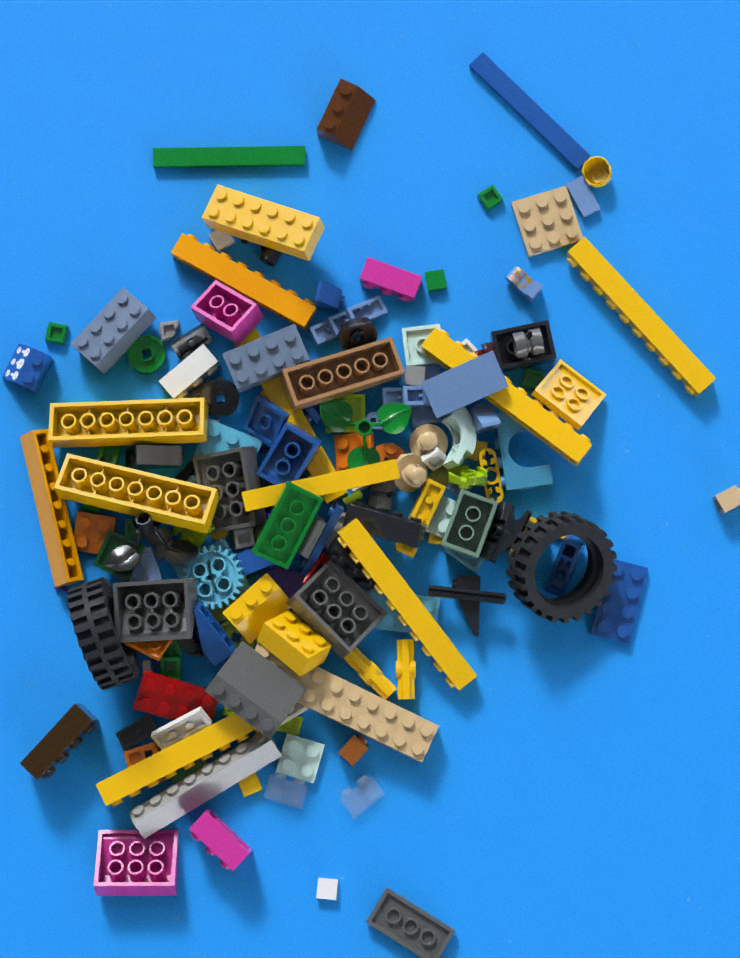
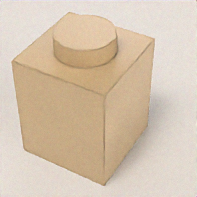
M736 485L712 497L721 515L740 505V488Z

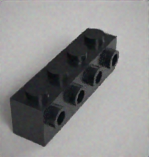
M355 501V503H349L347 506L343 527L357 518L370 535L419 548L422 547L427 524L422 523V519L410 516V519L404 518L403 513L396 511L387 513L385 508L379 506L370 508L367 507L365 502Z

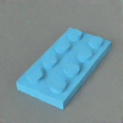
M375 588L369 591L363 589L387 613L374 629L402 633L412 631L408 625L403 626L397 617L400 614L396 609L392 611L385 602L388 599L384 594L380 595ZM415 594L437 622L441 598Z

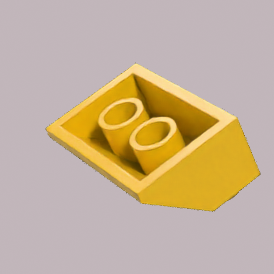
M266 573L224 610L222 614L244 639L251 644L258 638L264 622L284 613L291 607L286 603L289 600L287 595Z

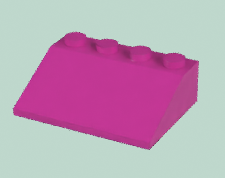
M99 830L94 875L96 896H177L179 831L158 830L144 839L138 830Z

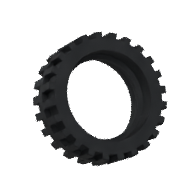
M553 511L548 513L549 517L547 518L543 515L536 517V523H527L525 526L528 529L524 533L519 531L516 535L519 537V540L516 544L512 543L510 546L513 553L512 556H507L506 562L510 564V568L506 569V575L512 579L508 582L509 587L515 591L513 595L521 601L522 605L543 619L546 618L551 622H557L558 619L562 623H569V618L578 621L581 620L582 614L589 616L593 613L591 609L595 605L600 607L603 604L600 601L603 596L608 597L610 594L608 587L610 584L614 585L615 578L612 575L613 571H617L618 565L613 563V559L617 558V554L610 549L614 546L612 540L606 538L608 534L598 528L599 526L574 513L570 514L567 511H561L558 514ZM567 535L579 537L584 541L588 552V563L583 578L573 590L563 596L548 598L542 595L537 590L535 583L536 565L542 552L549 544L560 537Z
M104 577L70 588L67 592V600L71 621L74 626L73 629L84 660L87 662L93 679L97 681V685L102 690H107L136 680L139 677L136 651L124 643H120L115 630L114 597L111 585L108 584Z

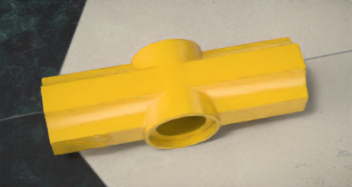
M414 639L397 640L398 699H415L414 678H416V661L414 660Z
M357 647L344 657L345 661L358 672V676L383 699L386 700L397 689L383 675L379 667L372 660H369Z

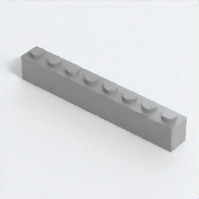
M261 732L257 733L254 737L239 744L229 752L222 754L219 758L204 765L196 772L187 775L181 781L169 786L166 790L154 795L151 799L129 811L134 826L144 839L281 757L282 755L272 737L269 739Z

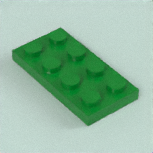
M287 481L251 552L288 570L324 499Z

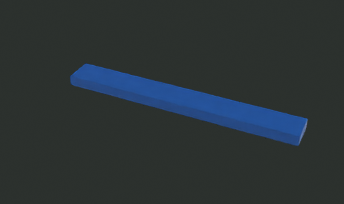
M482 52L469 65L492 90L576 170L580 169L584 162L591 157L585 149L486 54Z

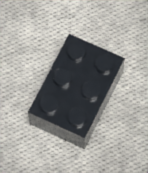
M548 320L492 331L490 334L492 349L502 372L555 362L557 358ZM539 328L543 338L544 353L536 355L529 353L527 357L516 358L512 343V333L523 331L526 334L528 330Z

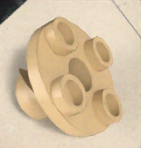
M424 424L412 432L409 439L411 453L423 456L436 447L444 454L446 453L448 439L440 427L433 424Z
M413 453L401 454L398 457L397 465L400 478L391 481L401 491L414 492L418 490L427 479V465L422 461L421 456Z

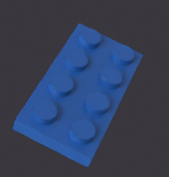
M613 559V563L618 565L617 571H613L612 575L615 578L614 585H609L608 590L610 594L608 597L604 595L600 600L603 604L596 609L590 634L629 644L648 568Z

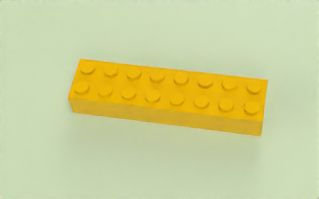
M205 398L50 403L48 441L54 448L207 443L209 406Z
M68 453L54 487L58 497L136 517L141 513H148L153 521L207 534L220 499L215 488Z

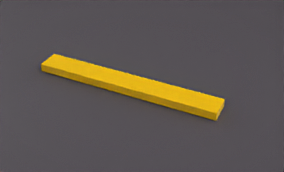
M393 459L291 482L320 496L399 479L400 474L397 460ZM286 483L241 492L245 512L274 506Z

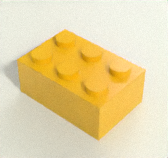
M289 610L264 622L256 640L299 676L323 664L332 646Z

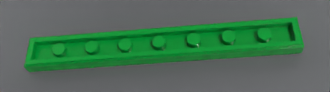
M305 146L153 148V168L305 166Z

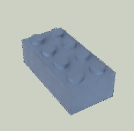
M122 288L75 338L71 345L99 371L105 374L153 323L156 317L143 303L125 288Z
M295 324L222 353L238 393L279 377L282 369L310 361Z

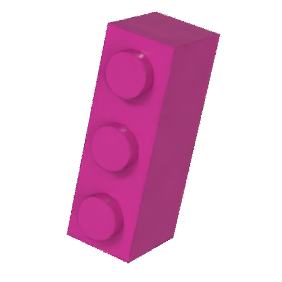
M367 257L360 276V283H363L362 286L365 288H377L381 290L382 294L399 296L398 299L404 302H414L422 282V276L370 257Z

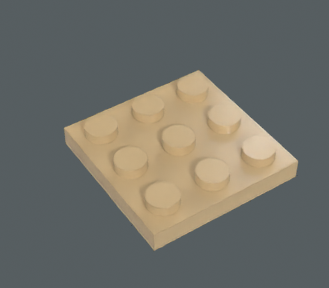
M566 186L511 202L528 257L578 243L583 238Z

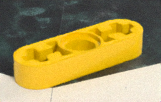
M485 448L478 455L479 466L482 468L483 465L487 466V461L482 459L486 451L488 454H492L493 457L489 461L490 465H495V468L489 467L486 470L494 471L496 479L493 482L487 481V485L498 483V487L494 488L495 492L500 494L496 498V502L500 503L504 494L501 487L497 456L493 449ZM487 485L483 486L485 498L494 500L489 497V494H492V488L487 489Z

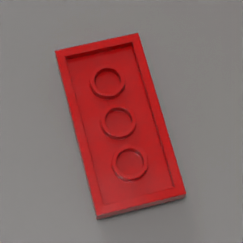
M144 670L133 709L175 720L201 706L212 720L218 701L205 692L206 687Z

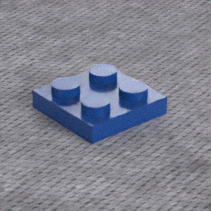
M257 395L244 429L271 448L284 424L287 423L290 414L263 395Z

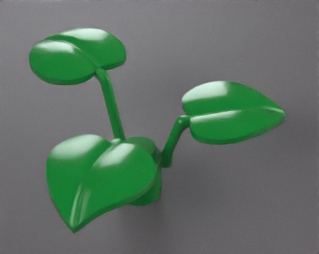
M335 400L320 403V416L324 425L330 431L342 433L347 425L356 426L357 433L363 437V449L357 447L348 454L347 464L349 469L380 462L378 451L375 448L367 449L366 437L372 434V427L383 425L384 431L388 434H399L406 429L412 412V408L406 404L387 403L377 411V418L381 422L371 423L367 419H362L359 422L353 423L349 422L353 418V410L347 402Z

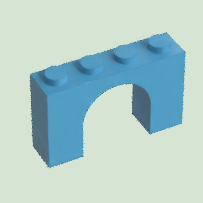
M504 412L496 413L501 424L492 431H496L497 438H494L495 450H499L500 454L497 461L499 469H502L503 476L500 477L501 487L505 488V493L552 486L553 479L550 464L522 467L511 459L508 451L509 441L516 434L528 430Z

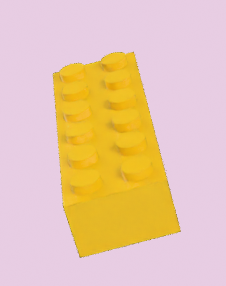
M218 184L201 217L208 228L310 261L325 229L320 217Z

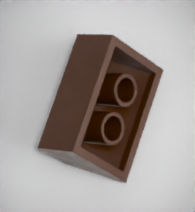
M340 79L317 127V136L352 151L376 100L359 86Z

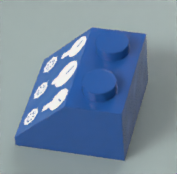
M18 344L2 378L37 394L54 360L50 355L37 349Z

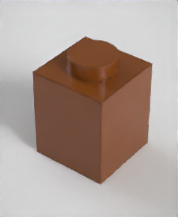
M354 734L338 753L353 766L369 749L367 746L369 742L363 736L359 735L357 737Z

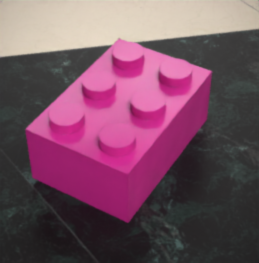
M217 280L190 307L197 321L237 345L264 318L256 303Z
M210 809L206 810L189 828L192 831L190 835L197 842L202 841L206 845V851L212 856L217 855L221 859L220 864L227 870L231 869L234 871L252 851Z

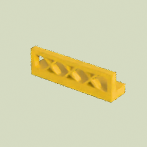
M429 478L426 479L408 519H410V516L420 518L422 523L427 524L428 527L446 486ZM396 542L393 550L413 558L418 548Z

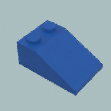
M285 423L256 474L274 485L300 480L323 442L293 423Z

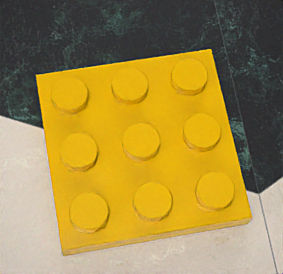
M560 359L531 395L571 424L575 429L579 430L607 394Z

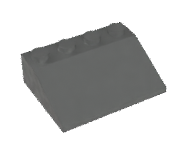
M254 446L240 447L193 457L197 484L217 489L220 498L212 520L215 529L211 533L266 523L265 508L245 512L241 494L244 491L261 488L260 476L256 474L258 464Z
M330 560L286 602L317 634L332 645L331 649L341 659L348 655L387 614L350 576L345 574L344 570Z
M196 578L113 583L115 630L120 643L192 639L195 620L194 608L197 602Z
M242 641L205 689V692L270 739L307 688Z

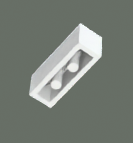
M202 344L159 380V383L173 399L185 398L189 394L188 391L193 387L197 388L200 386L208 374L209 376L213 375L219 369L218 366L220 364L206 346Z

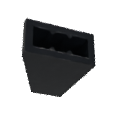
M135 445L125 450V467L135 470L177 468L184 462L182 446Z

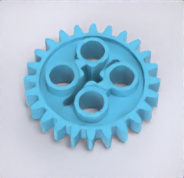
M211 545L210 550L207 546H203V552L198 549L199 555L187 563L188 568L182 569L187 575L182 576L181 579L196 578L197 603L201 600L206 608L211 605V609H216L217 604L219 608H224V602L227 605H231L230 598L237 600L235 593L242 594L239 586H245V584L240 582V580L246 578V576L241 575L240 572L245 568L238 566L242 562L241 560H234L237 554L229 555L231 549H226L223 552V546H219L217 550L215 545ZM220 559L224 563L222 570L217 568V562ZM201 565L205 567V573L202 576L198 572V568ZM216 574L217 578L211 580L210 577ZM224 579H227L229 581V587L227 589H224L222 587V581ZM206 584H208L211 589L208 595H206L203 591V588Z

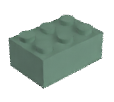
M461 489L440 547L478 560L498 502Z

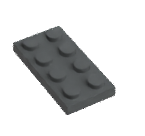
M386 887L366 921L367 924L421 958H439L455 932V929Z

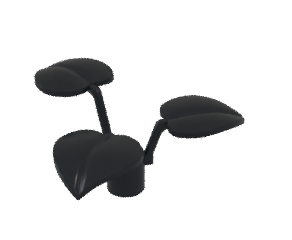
M141 513L137 517H133V525L138 529L136 530L134 550L129 545L119 546L110 553L104 565L107 569L115 572H126L134 569L141 561V557L137 553L139 551L140 535L147 537L155 533L165 549L169 550L166 552L165 558L173 566L189 563L199 555V550L192 542L184 539L175 540L171 547L168 546L156 529L161 522L153 521L148 513Z

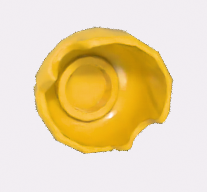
M594 156L584 162L582 174L589 186L599 188L605 186L611 180L612 169L605 158Z

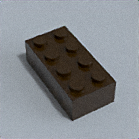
M75 703L20 764L36 780L49 779L56 772L55 767L60 763L63 764L69 758V751L78 748L84 741L82 737L87 733L90 734L97 727L95 723L98 719L85 706Z

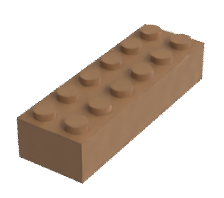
M392 337L282 369L279 377L290 408L294 412L399 380L405 371Z

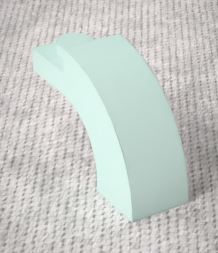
M465 407L444 415L441 421L449 429L453 439L451 451L443 463V466L448 470L455 466L458 467L464 458L473 454L476 446L475 425Z

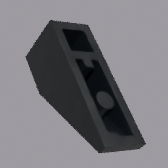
M456 576V580H452V588L480 591V576ZM457 599L473 635L479 636L480 602Z

